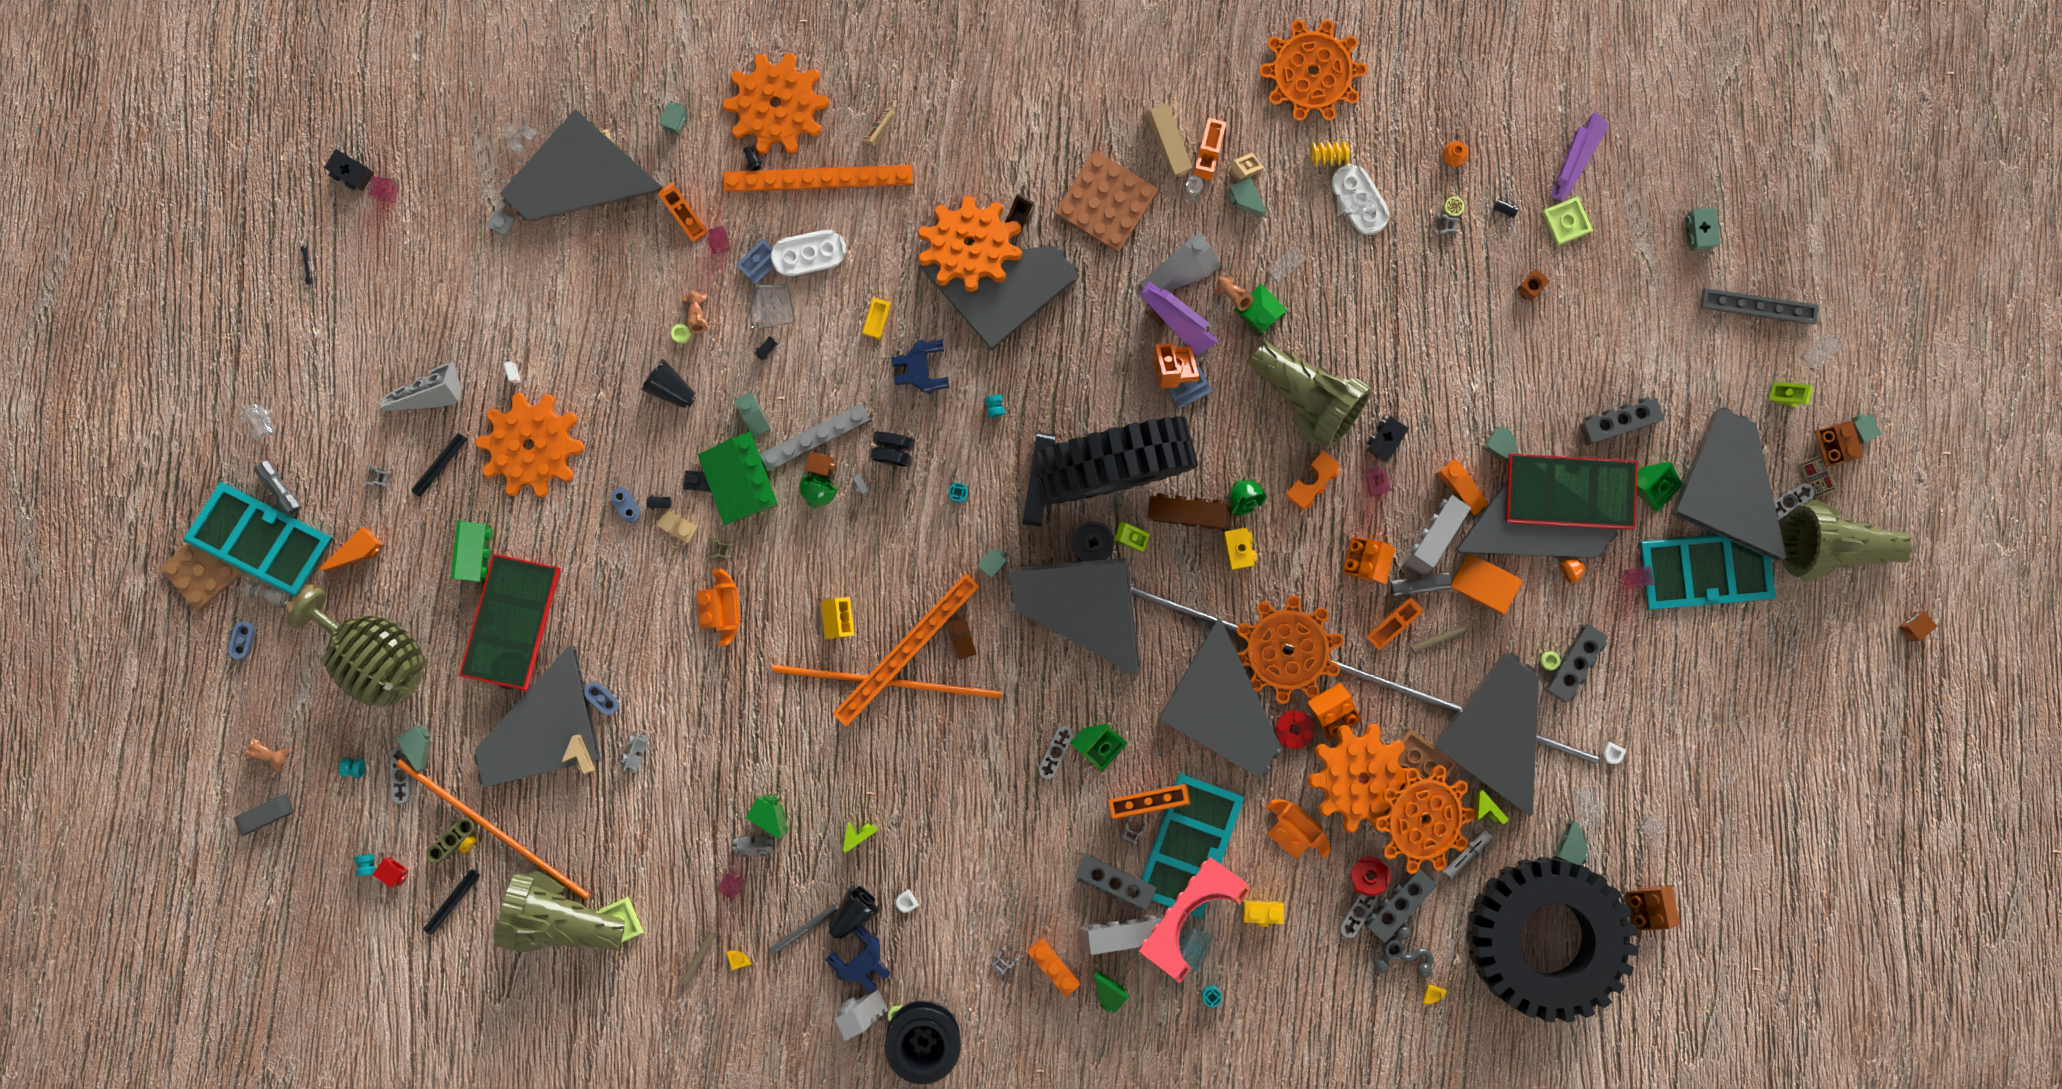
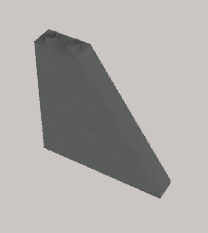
M574 109L502 190L500 195L504 197L502 201L510 208L514 206L518 210L517 215L524 221L528 219L534 222L657 193L663 187L586 117Z
M1055 246L1021 249L1022 258L1020 260H1006L1002 263L1001 267L1006 273V279L1003 282L997 283L992 278L984 276L979 279L978 289L974 292L966 291L964 282L960 278H954L947 285L940 286L936 282V276L940 271L937 265L922 266L919 262L918 265L991 351H993L1078 279V268L1073 263H1068L1065 259L1067 256L1060 248L1057 250Z
M1719 408L1713 412L1670 514L1778 562L1786 558V552L1757 425L1749 417L1738 416L1728 408Z
M1521 463L1516 468L1514 516L1544 517L1546 472L1534 463ZM1554 479L1553 518L1587 520L1588 503ZM1506 480L1454 551L1464 554L1593 559L1598 556L1601 557L1606 552L1607 548L1605 546L1609 541L1612 542L1617 537L1618 532L1616 531L1618 529L1506 523ZM1596 509V520L1612 521Z
M1127 558L1012 568L1010 573H1008V584L1012 586L1010 600L1011 603H1014L1015 610L1133 675L1139 674L1140 661Z
M1217 618L1159 719L1261 778L1262 775L1266 776L1271 768L1269 763L1272 758L1276 759L1281 751L1279 748L1280 743L1222 620Z
M571 646L564 650L475 749L474 761L479 767L478 780L483 785V788L575 766L578 760L577 757L567 762H562L570 740L574 735H581L591 761L601 759L588 699L584 695L585 685L576 647Z
M1504 651L1435 740L1434 746L1531 816L1533 814L1539 677L1535 674L1537 670L1527 663L1524 666L1519 662L1521 658L1513 652L1508 654Z

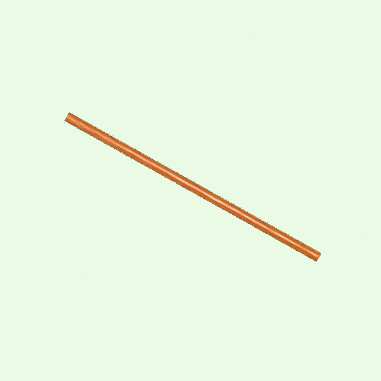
M780 665L772 666V672L825 679L862 683L867 677L866 675ZM892 679L887 684V686L998 699H1001L1002 691Z
M400 759L396 763V766L583 900L588 898L590 895L588 892L419 771H416L405 761Z

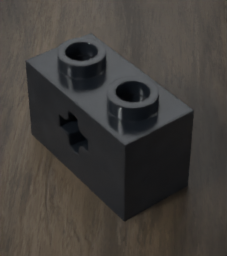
M335 149L324 169L330 172L328 176L336 181L342 179L345 181L344 185L353 191L357 188L363 192L374 174L368 167Z
M1391 416L1386 418V420L1382 419L1377 426L1379 431L1376 436L1372 434L1366 443L1369 445L1366 451L1385 463L1391 458L1409 429ZM1387 434V435H1388V441H1387V442H1384V441H1383V440H1384V437H1383V436H1385V435Z

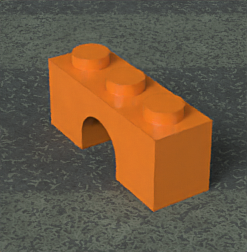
M1322 451L1309 465V468L1316 475L1315 483L1313 485H1305L1298 479L1284 497L1301 511L1305 507L1309 509L1315 502L1313 497L1317 493L1321 495L1327 488L1325 483L1329 479L1333 480L1339 474L1338 468L1340 464L1325 451Z
M1040 937L1027 949V953L1065 997L1081 984L1078 977L1059 959L1043 937Z

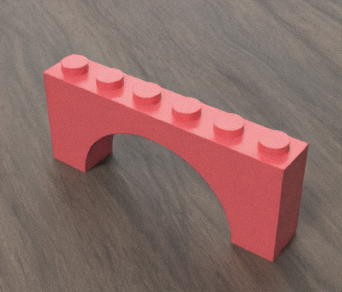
M1211 857L1201 864L1198 874L1189 880L1188 887L1177 896L1176 903L1172 908L1167 909L1163 920L1154 926L1151 936L1145 939L1140 946L1139 952L1144 958L1179 984L1191 970L1189 964L1183 959L1179 947L1180 931L1188 915L1199 905L1210 900L1227 899L1240 904L1251 890L1245 881Z

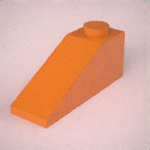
M673 182L657 192L692 242L708 232Z
M1456 458L1436 473L1459 500L1471 507L1469 512L1473 517L1488 505V502L1468 472Z
M361 527L320 569L330 572L373 558L380 553V548L383 544L369 529Z

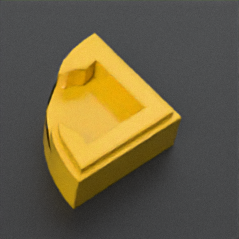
M474 836L466 837L458 847V850L462 854H466L477 842V839Z
M736 950L726 952L732 971L751 965L749 958L744 953Z
M1427 984L1422 1003L1433 1004L1445 997L1447 990Z

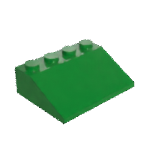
M751 432L731 438L697 454L724 526L778 506Z

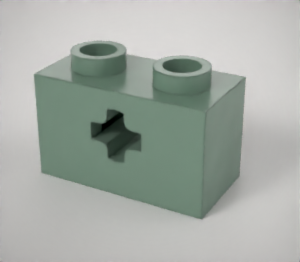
M1716 207L1693 209L1685 218V224L1689 229L1688 245L1691 246V251L1711 250L1720 245Z

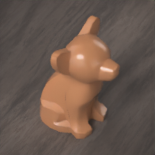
M1231 276L1228 278L1218 277L1217 289L1213 291L1214 295L1227 293L1228 297L1232 299L1234 306L1240 311L1251 307L1254 299L1247 290H1242L1238 286L1232 285L1234 281Z
M690 291L688 295L683 296V301L690 304L687 324L689 331L693 333H702L708 330L706 320L703 319V313L700 308V304L707 299V293L700 294L696 291Z
M252 738L244 756L254 757L258 760H268L275 771L281 772V766L285 763L286 755L289 754L290 749L283 748L272 752L266 746L261 745L260 741Z

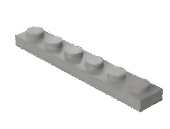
M860 403L759 455L769 472L871 420L863 404Z

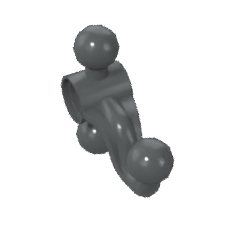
M1401 925L1395 932L1396 936L1394 939L1389 938L1386 943L1382 942L1381 949L1384 955L1382 958L1375 960V970L1379 973L1388 971L1390 959L1400 958L1403 961L1411 962L1420 956H1425L1426 961L1420 963L1416 970L1420 977H1429L1432 973L1431 967L1434 962L1432 953L1426 948H1418L1410 954L1403 952L1401 942L1408 939L1411 932L1408 926ZM1395 944V951L1393 953H1389V947Z

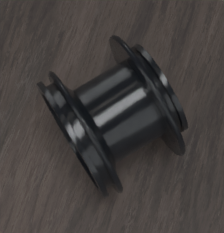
M922 1000L908 1003L894 1014L887 1028L885 1054L890 1067L899 1077L914 1084H931L947 1076L956 1065L961 1048L960 1030L955 1017L947 1008L933 1001ZM920 1026H928L926 1029L920 1028ZM910 1030L915 1031L913 1036H909L907 1033ZM937 1031L939 1033V1036L934 1037L932 1035V1032ZM923 1036V1038H928V1042H919L918 1038ZM908 1044H913L915 1048L913 1050H908L906 1046ZM938 1045L939 1050L932 1051L931 1046ZM919 1052H925L927 1054L926 1057L920 1058L918 1056Z

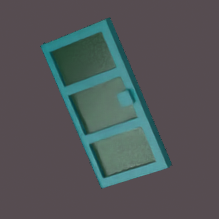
M221 481L183 538L184 542L295 598L301 592L333 540L332 537L285 515Z
M1719 535L1640 541L1647 610L1776 599L1771 559Z
M1178 773L1174 786L1187 785L1191 805L1165 810L1141 880L1157 887L1152 901L1169 907H1173L1177 896L1185 891L1189 880L1198 874L1200 866L1204 861L1211 857L1219 864L1222 863L1244 800V796L1186 776L1183 773ZM1207 902L1199 905L1190 914L1202 918Z

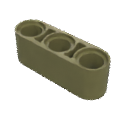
M464 818L456 822L428 848L426 852L427 859L432 863L446 860L458 849L466 837L476 833L478 824L470 818ZM465 822L470 824L469 832L464 830ZM451 835H453L456 839L454 845H452L449 842V837ZM436 848H438L441 851L440 858H437L435 856L434 852Z

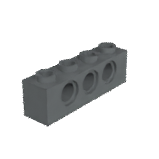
M1650 397L1638 400L1639 404L1632 406V403L1620 406L1621 410L1614 412V409L1602 412L1603 416L1596 418V415H1591L1584 418L1585 422L1579 425L1586 445L1588 446L1665 420L1658 399L1650 400ZM1636 410L1642 412V419L1636 416ZM1618 416L1624 418V425L1618 422ZM1600 422L1606 424L1607 428L1605 431L1600 428Z
M1589 624L1582 625L1562 658L1560 666L1554 671L1545 686L1544 691L1562 702L1572 701L1577 695V687L1586 680V672L1589 667L1592 668L1597 662V654L1606 647L1608 636ZM1585 643L1591 646L1589 653L1584 651ZM1576 659L1581 662V667L1578 670L1574 667ZM1567 675L1571 678L1569 686L1564 683V678Z
M1085 854L1075 875L1079 877V882L1087 886L1091 883L1097 886V891L1104 894L1110 892L1114 894V899L1123 903L1126 900L1132 903L1131 907L1139 911L1148 909L1157 887L1089 854ZM1094 870L1102 871L1103 878L1101 880L1093 878ZM1112 878L1120 880V888L1114 889L1111 887L1110 881ZM1133 886L1138 889L1137 897L1129 896V887Z
M1421 869L1415 874L1407 872L1405 875L1406 879L1402 884L1398 883L1392 889L1393 894L1389 898L1385 897L1379 903L1380 908L1375 913L1371 912L1366 918L1367 922L1364 925L1384 943L1388 941L1436 888L1437 884ZM1415 884L1417 887L1416 892L1409 894V886ZM1403 899V906L1400 909H1396V900ZM1385 913H1389L1391 916L1390 921L1387 923L1382 922V916Z

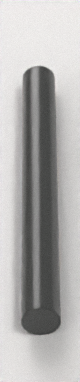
M831 905L769 948L772 955L776 954L837 911L835 905Z

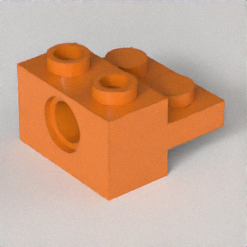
M1174 343L1155 344L1152 361L1160 389L1176 388L1180 382L1198 381L1199 374L1191 346L1175 348Z

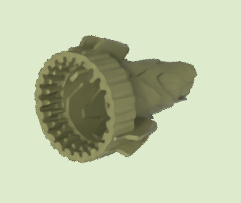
M1264 341L1263 345L1249 361L1251 368L1272 383L1271 387L1281 393L1283 398L1301 414L1294 415L1291 420L1295 422L1299 431L1310 443L1320 442L1326 447H1333L1357 420L1372 393V388L1356 377L1347 380L1333 376L1324 369L1314 367L1304 360H1298L1285 350L1281 352L1267 341Z
M1811 500L1808 505H1799L1791 510L1781 528L1786 558L1782 560V563L1791 575L1800 577L1803 581H1811L1832 573L1836 567L1852 568L1853 565L1866 566L1867 563L1888 565V562H1908L1911 560L1909 554L1911 551V535L1909 533L1887 531L1872 527L1873 525L1857 523L1852 519L1839 518L1840 512L1818 500Z
M534 871L529 875L519 873L514 874L507 889L496 928L494 945L516 952H529L549 948V946L561 947L562 945L571 947L583 946L596 950L602 947L618 951L624 933L625 921L617 917L596 913V909L584 907L579 902L565 899L564 896L560 895L564 891V886H561L555 880L539 871Z

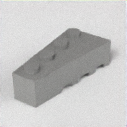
M1453 495L1447 500L1444 498L1438 505L1439 511L1437 514L1434 513L1428 521L1430 523L1429 526L1419 535L1420 539L1413 545L1409 551L1410 554L1402 564V566L1420 578L1435 567L1471 507Z
M1156 915L1145 916L1144 920L1131 918L1126 919V922L1111 921L1104 925L1092 924L1088 927L1078 928L1080 950L1094 955L1138 948L1145 939L1151 936L1154 926L1163 919L1156 918Z
M879 989L858 999L852 997L842 1004L835 1017V1021L845 1041L863 1033L877 1020L876 1016L879 1018L888 1011Z

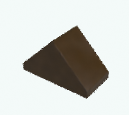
M1017 194L1005 223L1018 222L1021 225L1022 232L1035 210V203Z

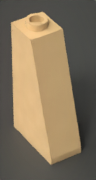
M1164 103L1144 111L1171 174H1177L1180 177L1189 173L1188 169L1193 167L1169 104Z

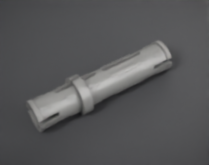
M1483 830L1473 842L1470 841L1468 843L1469 846L1443 872L1453 880L1477 854L1480 855L1482 853L1481 850L1493 837Z

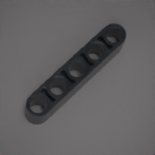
M1037 432L1034 453L1047 447H1053L1056 435ZM1032 460L1022 524L1041 527L1045 504L1034 460Z

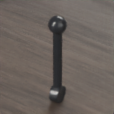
M303 245L300 250L303 252L306 272L305 280L307 284H312L307 257L308 247Z

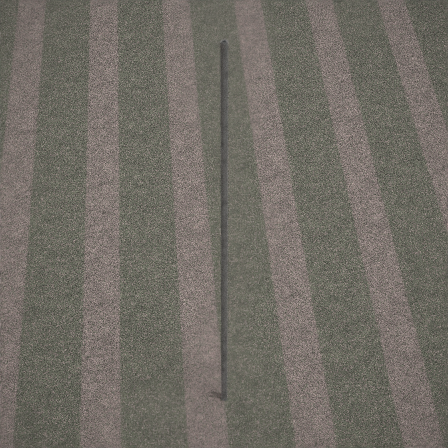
M1130 586L1131 595L1213 625L1217 617ZM1222 620L1225 629L1237 633L1238 625ZM1286 644L1283 650L1292 653L1294 648L1292 645ZM1330 659L1339 665L1340 671L1454 713H1457L1461 708L1450 702ZM1536 735V742L1594 764H1597L1599 761L1598 756Z

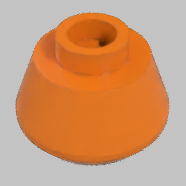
M1449 142L1443 149V159L1450 166H1461L1468 159V149L1462 142Z
M1564 559L1560 564L1561 571L1569 583L1575 584L1584 576L1586 569L1581 560Z

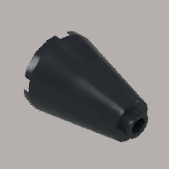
M661 359L658 367L654 368L641 390L682 408L686 406L691 407L696 400L694 397L695 392L667 361Z
M853 884L848 889L828 926L830 929L829 933L836 939H843L881 911L880 905L876 906L874 903L876 900L874 896L861 886L854 888L855 884Z

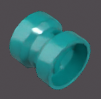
M992 395L984 398L985 405L988 408L986 411L988 418L1006 414L1005 408L1002 406V395Z
M954 483L948 490L950 499L955 503H963L968 497L967 488L962 483Z
M347 757L341 759L339 765L340 776L363 777L365 771L364 759L352 760Z
M374 854L354 857V863L358 866L355 870L356 876L374 873L376 867L373 866Z
M1207 985L1202 989L1201 997L1205 1005L1212 1008L1220 1005L1222 994L1215 985Z

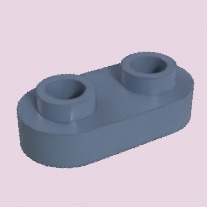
M623 487L614 489L611 493V501L621 518L628 523L637 522L641 517V510L631 493ZM620 493L623 494L622 500H618L617 498L618 494ZM628 510L633 511L632 516L627 515Z
M241 621L234 626L228 647V653L232 658L245 659L250 654L255 636V627L252 623ZM245 628L248 629V633L246 635L244 634ZM240 647H243L242 653L239 652Z
M593 682L585 687V697L599 711L606 715L617 712L619 709L618 699L602 684ZM595 688L599 691L598 695L596 696L593 695V690ZM609 701L613 704L610 709L607 707Z

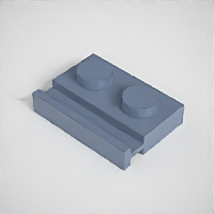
M762 239L736 263V266L756 285L774 268L771 262L773 248Z
M1200 367L1197 368L1199 374L1198 381L1180 382L1176 388H1167L1178 410L1212 392Z

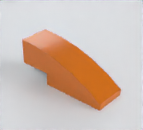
M1208 118L1194 177L1212 181L1226 122Z
M1410 595L1380 622L1366 638L1380 651L1422 614L1424 609Z

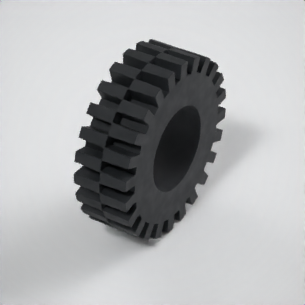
M1181 416L1164 417L1158 420H1147L1139 424L1138 422L1131 423L1120 428H1109L1104 432H1094L1087 434L1085 437H1076L1069 439L1068 442L1052 445L1053 447L1041 449V451L1032 455L1044 504L1048 505L1072 502L1083 498L1088 499L1101 494L1106 495L1119 490L1131 489L1135 486H1142L1153 481L1167 479V477L1180 475L1198 466L1187 418Z
M1538 857V860L1535 861L1524 859L1518 861L1519 866L1515 868L1510 866L1500 870L1502 876L1499 879L1491 877L1485 885L1489 887L1486 894L1478 893L1475 898V902L1479 904L1477 912H1470L1468 921L1474 924L1473 932H1467V941L1473 945L1474 950L1469 952L1472 962L1478 965L1479 970L1476 972L1480 979L1489 985L1488 989L1494 995L1514 1009L1531 1018L1539 1017L1546 1022H1555V1018L1565 1022L1576 1021L1575 1015L1577 1014L1586 1018L1595 1014L1593 1007L1596 1005L1603 1008L1609 1006L1612 1003L1608 998L1611 991L1620 994L1625 988L1619 982L1622 974L1632 975L1634 967L1629 965L1627 960L1629 955L1637 956L1638 949L1637 946L1630 943V936L1637 935L1635 925L1627 921V917L1632 915L1628 905L1619 901V898L1622 896L1616 888L1607 885L1606 882L1608 880L1602 875L1590 871L1587 867L1562 859L1556 860L1547 857ZM1548 904H1564L1575 914L1581 927L1582 940L1578 954L1569 965L1559 971L1551 973L1535 972L1527 964L1521 952L1520 935L1522 927L1527 918L1538 908Z

